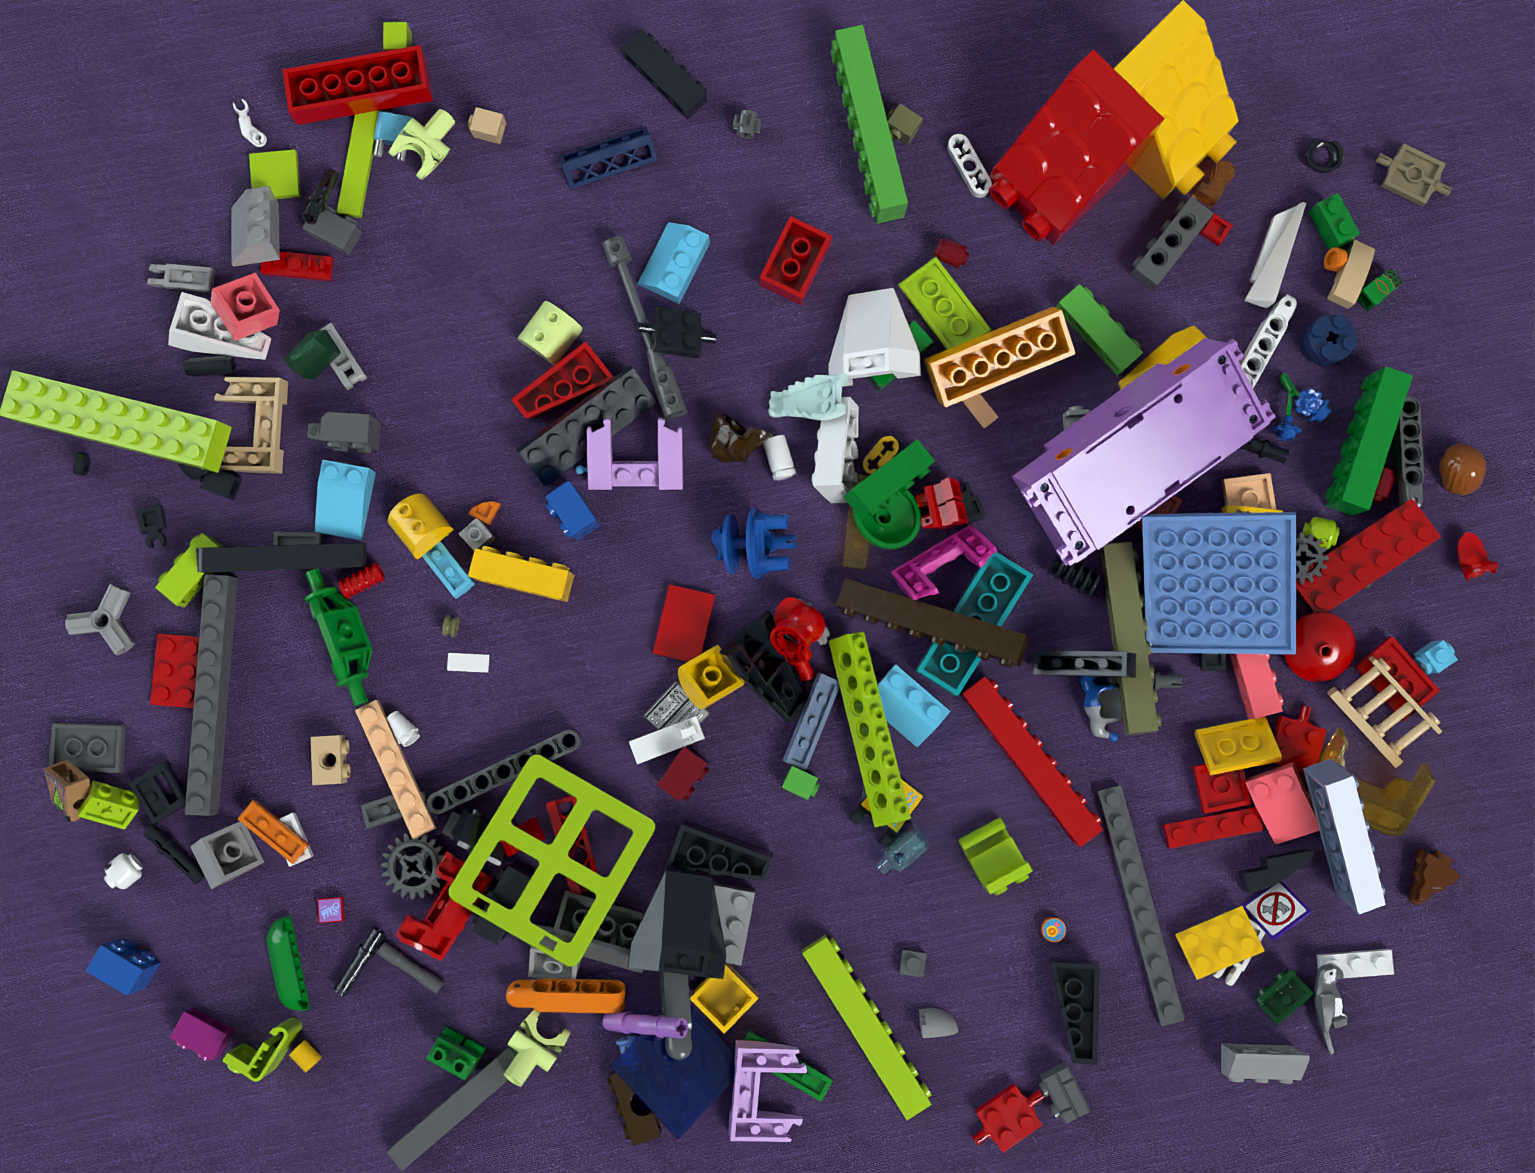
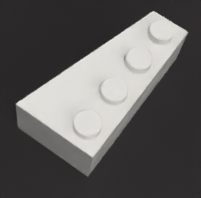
M841 397V404L846 405V413L832 420H821V426L817 432L819 442L818 450L815 452L816 466L815 473L812 474V484L830 503H848L844 496L853 489V483L857 482L858 473L854 471L853 459H858V449L854 438L858 437L859 407L851 397Z

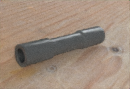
M384 942L377 952L379 956L392 965L401 968L435 994L439 992L445 983L430 971L424 970L405 957L402 952L387 942Z

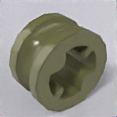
M446 615L442 635L447 636L450 634L451 637L455 638L458 633L460 618L455 617L452 619L450 615Z

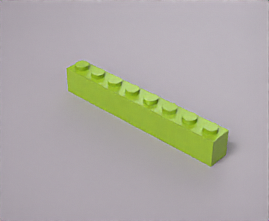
M825 934L802 949V954L906 1120H909L932 1105L928 1098L932 1094L924 1082L920 1084L915 1076L918 1075V1072L912 1062L907 1064L902 1056L905 1054L904 1049L899 1041L894 1043L889 1036L893 1032L885 1020L881 1022L876 1014L879 1012L877 1006L872 999L867 1001L863 994L866 992L865 987L860 979L855 981L850 974L853 968L846 958L843 960L840 958L837 952L841 949L834 938L828 939Z

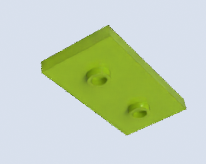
M934 257L898 284V287L946 350L992 331L937 257Z

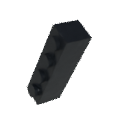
M640 29L621 48L623 57L688 120L707 102L706 88L701 82H695L683 65L678 66L673 61L674 57L667 49L662 50L657 45L658 41L652 34H646Z
M1034 651L1033 675L1136 678V654L1121 651Z

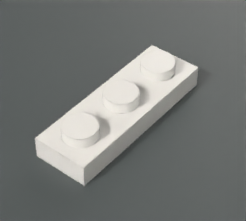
M1390 949L1317 954L1318 969L1325 964H1335L1343 971V978L1394 974L1392 950Z

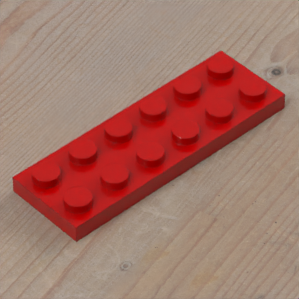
M1410 499L1327 554L1326 556L1329 559L1323 560L1322 563L1327 566V569L1320 568L1319 571L1322 576L1317 577L1313 575L1314 582H1308L1305 578L1304 584H1299L1296 578V590L1312 612H1328L1441 538V535L1416 502ZM1315 563L1308 567V572L1314 567Z

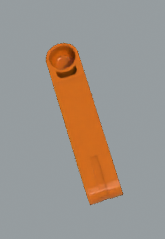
M545 978L516 980L509 985L506 992V1000L512 1007L533 1008L538 1012L619 1013L626 1007L625 984L619 980Z

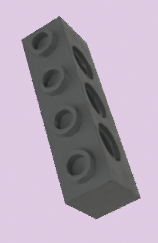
M1192 196L1187 203L1182 200L1174 210V213L1177 214L1172 221L1169 218L1160 228V231L1163 232L1159 238L1154 236L1145 247L1149 250L1146 255L1142 256L1140 254L1131 265L1135 269L1130 275L1151 291L1161 282L1214 214ZM1179 221L1186 222L1188 229L1182 228ZM1165 239H1171L1174 242V247L1168 246ZM1151 257H1157L1160 260V265L1154 264Z

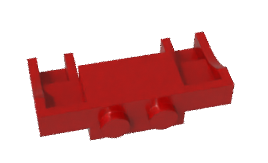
M448 851L446 852L435 873L441 879L446 880L447 883L424 920L409 914L406 916L395 934L400 942L417 948L440 961L444 959L472 914V911L456 903L449 896V888L466 862L465 859ZM481 870L472 884V888L483 895L492 882L493 877L487 871ZM477 898L473 905L477 906L480 898Z

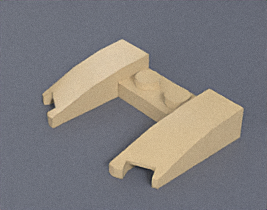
M225 377L224 380L229 382L230 386L224 396L216 393L214 400L219 402L256 404L253 447H226L222 459L224 465H221L219 470L282 474L284 451L279 448L282 405H287L288 381L282 378Z

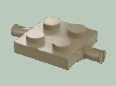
M1405 143L1400 146L1393 159L1380 153L1375 161L1388 167L1387 175L1381 187L1422 207L1427 204L1430 195L1434 191L1447 197L1452 190V187L1440 182L1441 173L1446 163Z

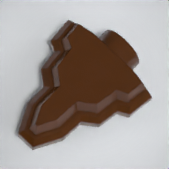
M1418 848L1413 858L1416 864L1412 870L1414 881L1409 887L1408 901L1418 906L1429 900L1434 892H1442L1447 885H1454L1460 878V875L1450 867L1453 860L1437 850L1430 854Z

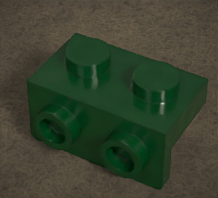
M1293 969L1288 972L1283 970L1275 977L1276 983L1270 988L1266 985L1256 994L1259 997L1256 1000V1004L1277 1027L1314 995Z

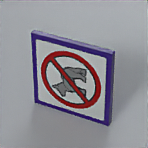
M1282 881L1264 889L1243 905L1245 912L1272 941L1279 938L1312 913Z

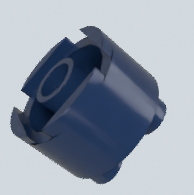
M1341 314L1322 316L1305 329L1300 341L1303 356L1309 362L1322 367L1336 364L1347 357L1357 346L1356 331L1347 317Z

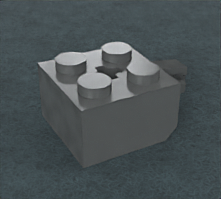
M327 412L321 417V423L308 424L307 438L321 441L327 444L328 448H333L335 452L346 453L348 449H355L357 453L371 454V450L379 451L381 423L370 414Z

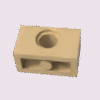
M346 735L311 737L312 785L347 783L351 770L350 765L347 764L346 754H349L350 745L349 741L346 740ZM330 753L336 757L334 766H330L327 762V757Z

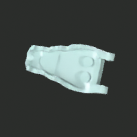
M815 375L813 378H805V382L796 381L795 385L788 386V390H783L782 392L772 391L771 399L769 400V415L771 417L791 416L814 420H832L846 413V405L841 404L842 387L848 384V375Z

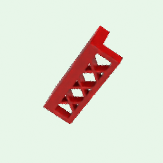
M573 796L546 803L555 838L564 824V819H567V816L562 814L560 804L573 801L575 806L577 800ZM584 825L580 837L574 842L575 846L569 850L568 856L576 861L573 854L577 846L586 850L588 857L584 864H580L598 874L587 830ZM582 837H583V841H584L585 846L580 843ZM588 861L590 862L591 868L586 866ZM567 878L570 892L580 895L583 892L589 891Z

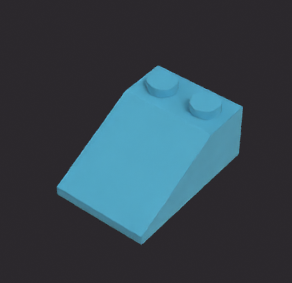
M322 460L317 487L315 532L362 541L376 472L370 468Z

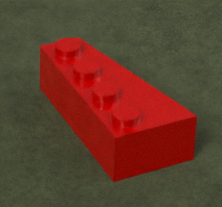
M585 341L513 397L511 401L528 421L596 391L612 379L613 375Z

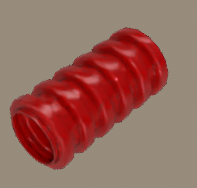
M372 563V567L366 566L365 570L360 569L358 574L352 573V577L346 576L345 580L340 579L338 585L342 594L350 599L352 595H358L359 591L364 592L365 588L370 589L371 585H378V581L384 582L385 576L378 564Z

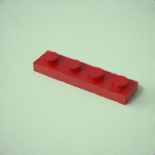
M1256 806L1163 824L1167 848L1186 846L1263 830L1260 814Z

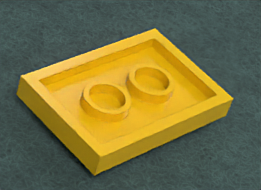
M1265 716L1195 731V737L1210 775L1279 762L1282 759Z
M1243 906L1175 934L1197 980L1265 951Z

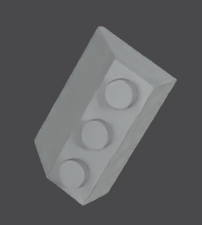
M270 186L246 189L231 208L233 267L280 260L279 203Z
M1221 1043V1073L1232 1082H1244V1079H1253L1254 1082L1268 1083V1079H1276L1279 1083L1291 1084L1293 1080L1302 1079L1309 1063V1055L1293 1045Z

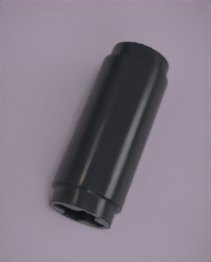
M233 356L189 358L184 361V371L187 376L192 377L226 375L235 373L236 362Z

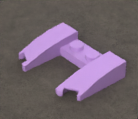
M611 418L604 419L603 423L605 426L592 432L591 427H588V490H612L613 486H659V490H683L682 427L679 426L678 431L675 432L664 426L665 419L658 418V461H613Z
M736 1040L732 1109H730L728 1127L730 1141L791 1142L792 1138L787 1133L793 1124L798 1126L802 1124V1116L758 1111L757 1106L760 1072L807 1073L805 1063L799 1064L795 1055L800 1053L798 1047L769 1042Z

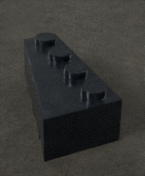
M684 819L666 870L676 869L692 873L702 872L710 873V875H727L735 878L764 881L774 852Z
M1049 958L1072 1063L1097 1065L1100 964L1098 961Z

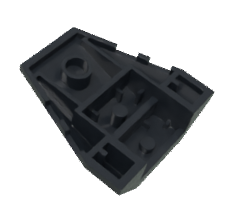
M767 610L739 629L721 649L719 654L723 662L740 681L787 723H791L806 704L809 695L803 681L800 679L798 671L794 672L792 665L786 661L784 655L776 651L771 644L770 634L776 624L774 617Z

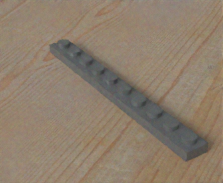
M1117 785L1097 790L1159 1025L1165 1026L1184 1021L1122 786Z

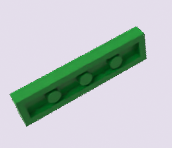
M751 1030L748 1031L744 1038L745 1041L772 1043ZM797 1058L799 1064L805 1063L807 1073L771 1072L819 1101L823 1100L833 1082L832 1077Z

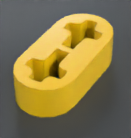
M885 436L880 439L865 457L862 464L863 471L869 476L876 471L875 468L872 470L868 469V460L873 462L879 457L878 468L890 461L899 449L898 441L892 436ZM891 442L894 451H887L883 456L881 454L884 449L883 443L888 444Z

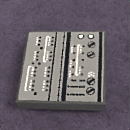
M675 681L643 716L656 729L661 730L697 716L699 724H701L710 715V712L695 706L685 694L682 686Z

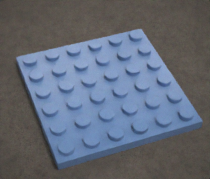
M1296 512L1147 514L1142 517L1145 618L1148 627L1146 641L1150 643L1151 653L1296 654Z

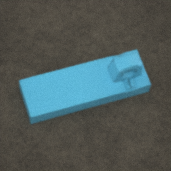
M442 541L422 556L456 599L465 594L475 584Z

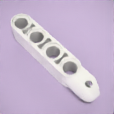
M1288 294L1273 306L1268 317L1260 324L1244 353V358L1239 362L1252 388L1256 385L1286 331L1288 322L1297 306L1296 299ZM1270 322H1274L1277 325V331L1271 329ZM1259 342H1263L1266 345V351L1260 349ZM1248 361L1254 363L1255 371L1248 368Z

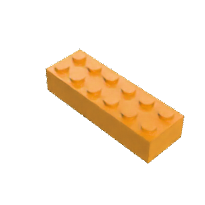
M1050 307L923 360L938 403L948 407L1075 355V350L1062 310Z

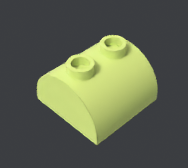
M544 301L517 339L555 366L560 362L583 329L564 311L552 303Z

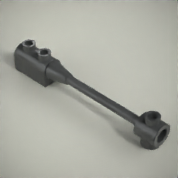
M623 236L610 238L602 243L608 263L611 268L618 267L637 322L648 324L627 267V263L632 258L625 238ZM641 332L648 349L649 375L665 420L687 414L688 412L672 367L669 366L662 353L653 352L651 334Z

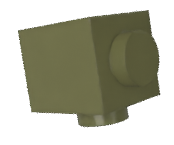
M901 103L896 110L892 108L886 116L891 138L897 141L901 140L909 145L921 128L923 121L922 117Z

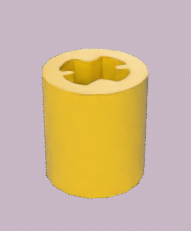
M306 1039L289 1054L305 1073L322 1058Z

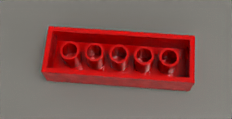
M421 45L282 69L288 112L297 125L433 101L427 58Z

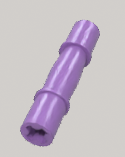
M632 1012L606 1013L603 1018V1026L607 1031L623 1032L624 1034L637 1033L656 1035L659 1038L682 1039L688 1032L686 1019L667 1017L666 1015L652 1016L634 1014Z

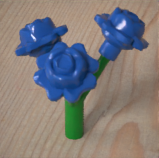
M1284 373L1279 376V380L1287 392L1286 413L1283 416L1282 423L1272 427L1271 431L1277 434L1278 439L1288 441L1290 439L1293 440L1295 435L1302 431L1299 427L1292 424L1293 417L1290 416L1292 396L1298 398L1295 400V405H1297L1296 411L1303 413L1304 416L1310 415L1308 422L1314 420L1321 422L1329 415L1331 409L1327 405L1329 400L1323 401L1321 399V392H1316L1313 388H1309L1307 392L1301 391L1300 393L1288 374Z

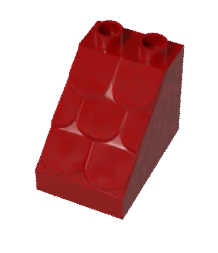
M1093 49L1072 69L1000 161L994 166L990 175L992 186L988 189L989 193L999 206L1008 209L1013 205L1025 217L1021 222L1022 226L1034 240L1041 242L1046 238L1054 245L1132 169L1165 118Z

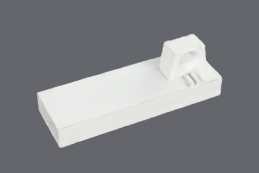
M697 716L629 741L636 763L639 764L705 739Z

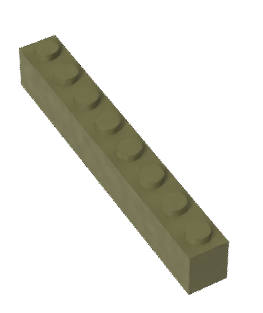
M1132 542L1106 544L1099 550L1113 651L1136 654V678H1117L1125 736L1155 733L1159 731L1158 727L1161 726L1160 713L1156 712L1155 709L1158 696L1156 689L1152 688L1151 679H1154L1153 665H1149L1148 655H1151V647L1149 641L1145 639V632H1147L1148 627L1146 618H1142L1141 609L1144 608V598L1142 594L1139 595L1138 585H1141V577L1139 571L1135 569V562L1138 559L1137 550L1132 548Z

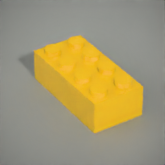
M483 546L482 550L475 548L468 577L477 581L568 602L574 574L569 572L570 568H567V566L552 563V567L546 566L547 563L543 562V560L529 557V561L523 560L524 557H521L519 554L506 552L505 555H501V552L497 551V549Z

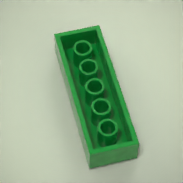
M1385 366L1363 380L1361 385L1363 393L1361 399L1359 398L1354 406L1356 414L1354 420L1348 425L1347 434L1349 435L1347 442H1344L1339 454L1342 457L1340 463L1334 468L1332 474L1334 481L1326 492L1325 499H1327L1325 507L1351 516L1370 510L1413 378L1412 375Z

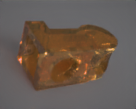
M1229 161L1219 162L1211 171L1208 184L1202 182L1192 197L1212 208L1234 177V165Z

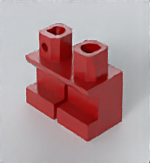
M950 477L943 479L941 483L925 486V491L915 496L917 505L920 508L929 507L930 514L921 516L923 528L944 530L968 523L964 503L960 502L963 501L958 480Z

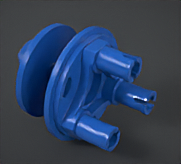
M757 507L751 508L747 518L746 538H740L739 526L735 515H726L723 528H717L712 533V542L718 550L715 559L717 561L724 560L727 572L735 574L739 568L741 550H746L749 570L754 579H760L762 575L769 573V571H790L791 562L789 556L769 557L771 552H775L776 549L797 548V542H789L797 540L796 534L776 535L769 531V529H788V514L767 515V513H763Z

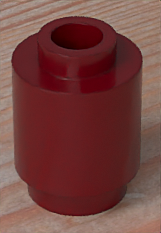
M941 238L934 256L938 257V260L959 268L960 265L965 266L970 253L966 252L967 246L948 238L947 240Z
M1383 467L1372 502L1382 503L1383 500L1389 499L1394 482V472Z

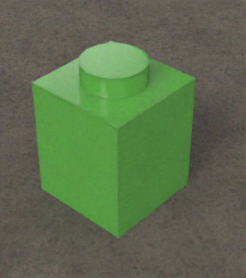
M792 765L782 784V788L808 800L810 796H815L820 784L817 783L818 777Z

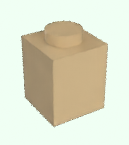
M476 107L474 115H470L468 128H470L473 137L501 144L506 126L503 114Z

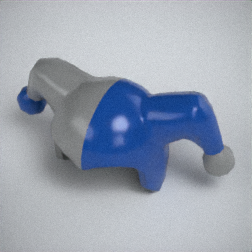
M1081 677L1080 684L1086 695L1084 709L1090 718L1091 732L1096 737L1108 738L1112 742L1117 741L1118 734L1106 731L1105 725L1123 720L1118 685L1100 686L1095 681L1096 677Z

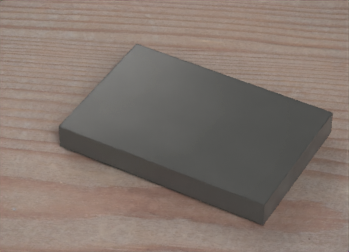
M52 723L49 766L69 760L82 772L123 773L126 725Z

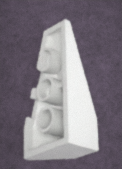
M182 292L169 330L168 345L192 352L266 360L271 338L259 331L234 341L209 300Z

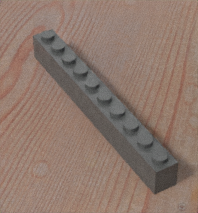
M205 575L185 815L211 816L219 814L238 578L231 576Z

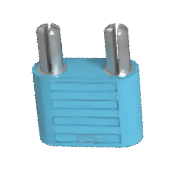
M378 112L374 141H376L374 156L382 157L384 144L393 145L397 136L412 117ZM403 150L401 153L398 152L397 160L405 161L407 150Z

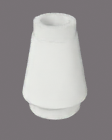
M395 711L387 717V721L398 744L407 747L419 738L418 728L400 714L399 711Z

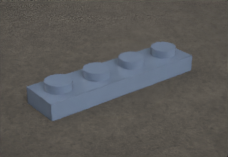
M821 673L817 674L783 758L784 762L807 770L840 688L838 680Z

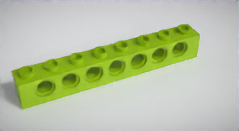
M865 633L846 634L830 640L831 654L874 827L909 820L911 816Z

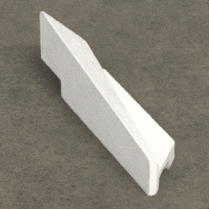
M1302 202L1272 218L1250 282L1254 284L1245 301L1266 309L1276 301L1306 203Z

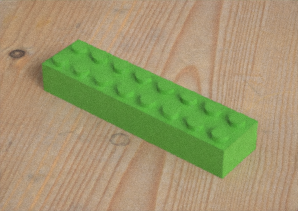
M863 24L835 31V40H832L833 50H831V58L833 64H837L838 72H836L838 85L843 86L842 102L844 108L848 107L849 115L847 116L849 129L854 130L853 146L855 152L859 151L860 159H858L860 173L865 174L866 181L863 184L866 195H870L871 203H869L871 217L876 218L877 224L904 218L908 201Z

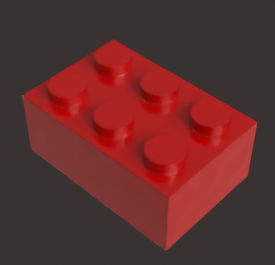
M790 216L759 278V286L802 305L832 244V235Z

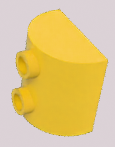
M414 494L403 499L392 509L388 517V524L417 560L454 530L425 494Z
M719 645L683 664L678 669L679 681L685 694L700 709H705L744 685L723 662L719 654L721 651Z

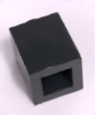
M221 470L218 473L208 471L201 476L200 482L202 484L200 488L234 501L243 479Z

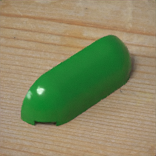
M291 915L284 916L273 923L266 938L277 995L281 1003L291 1010H310L311 1007Z

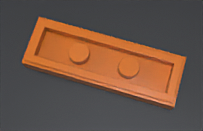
M252 800L238 817L241 823L292 864L297 862L310 845L256 800Z

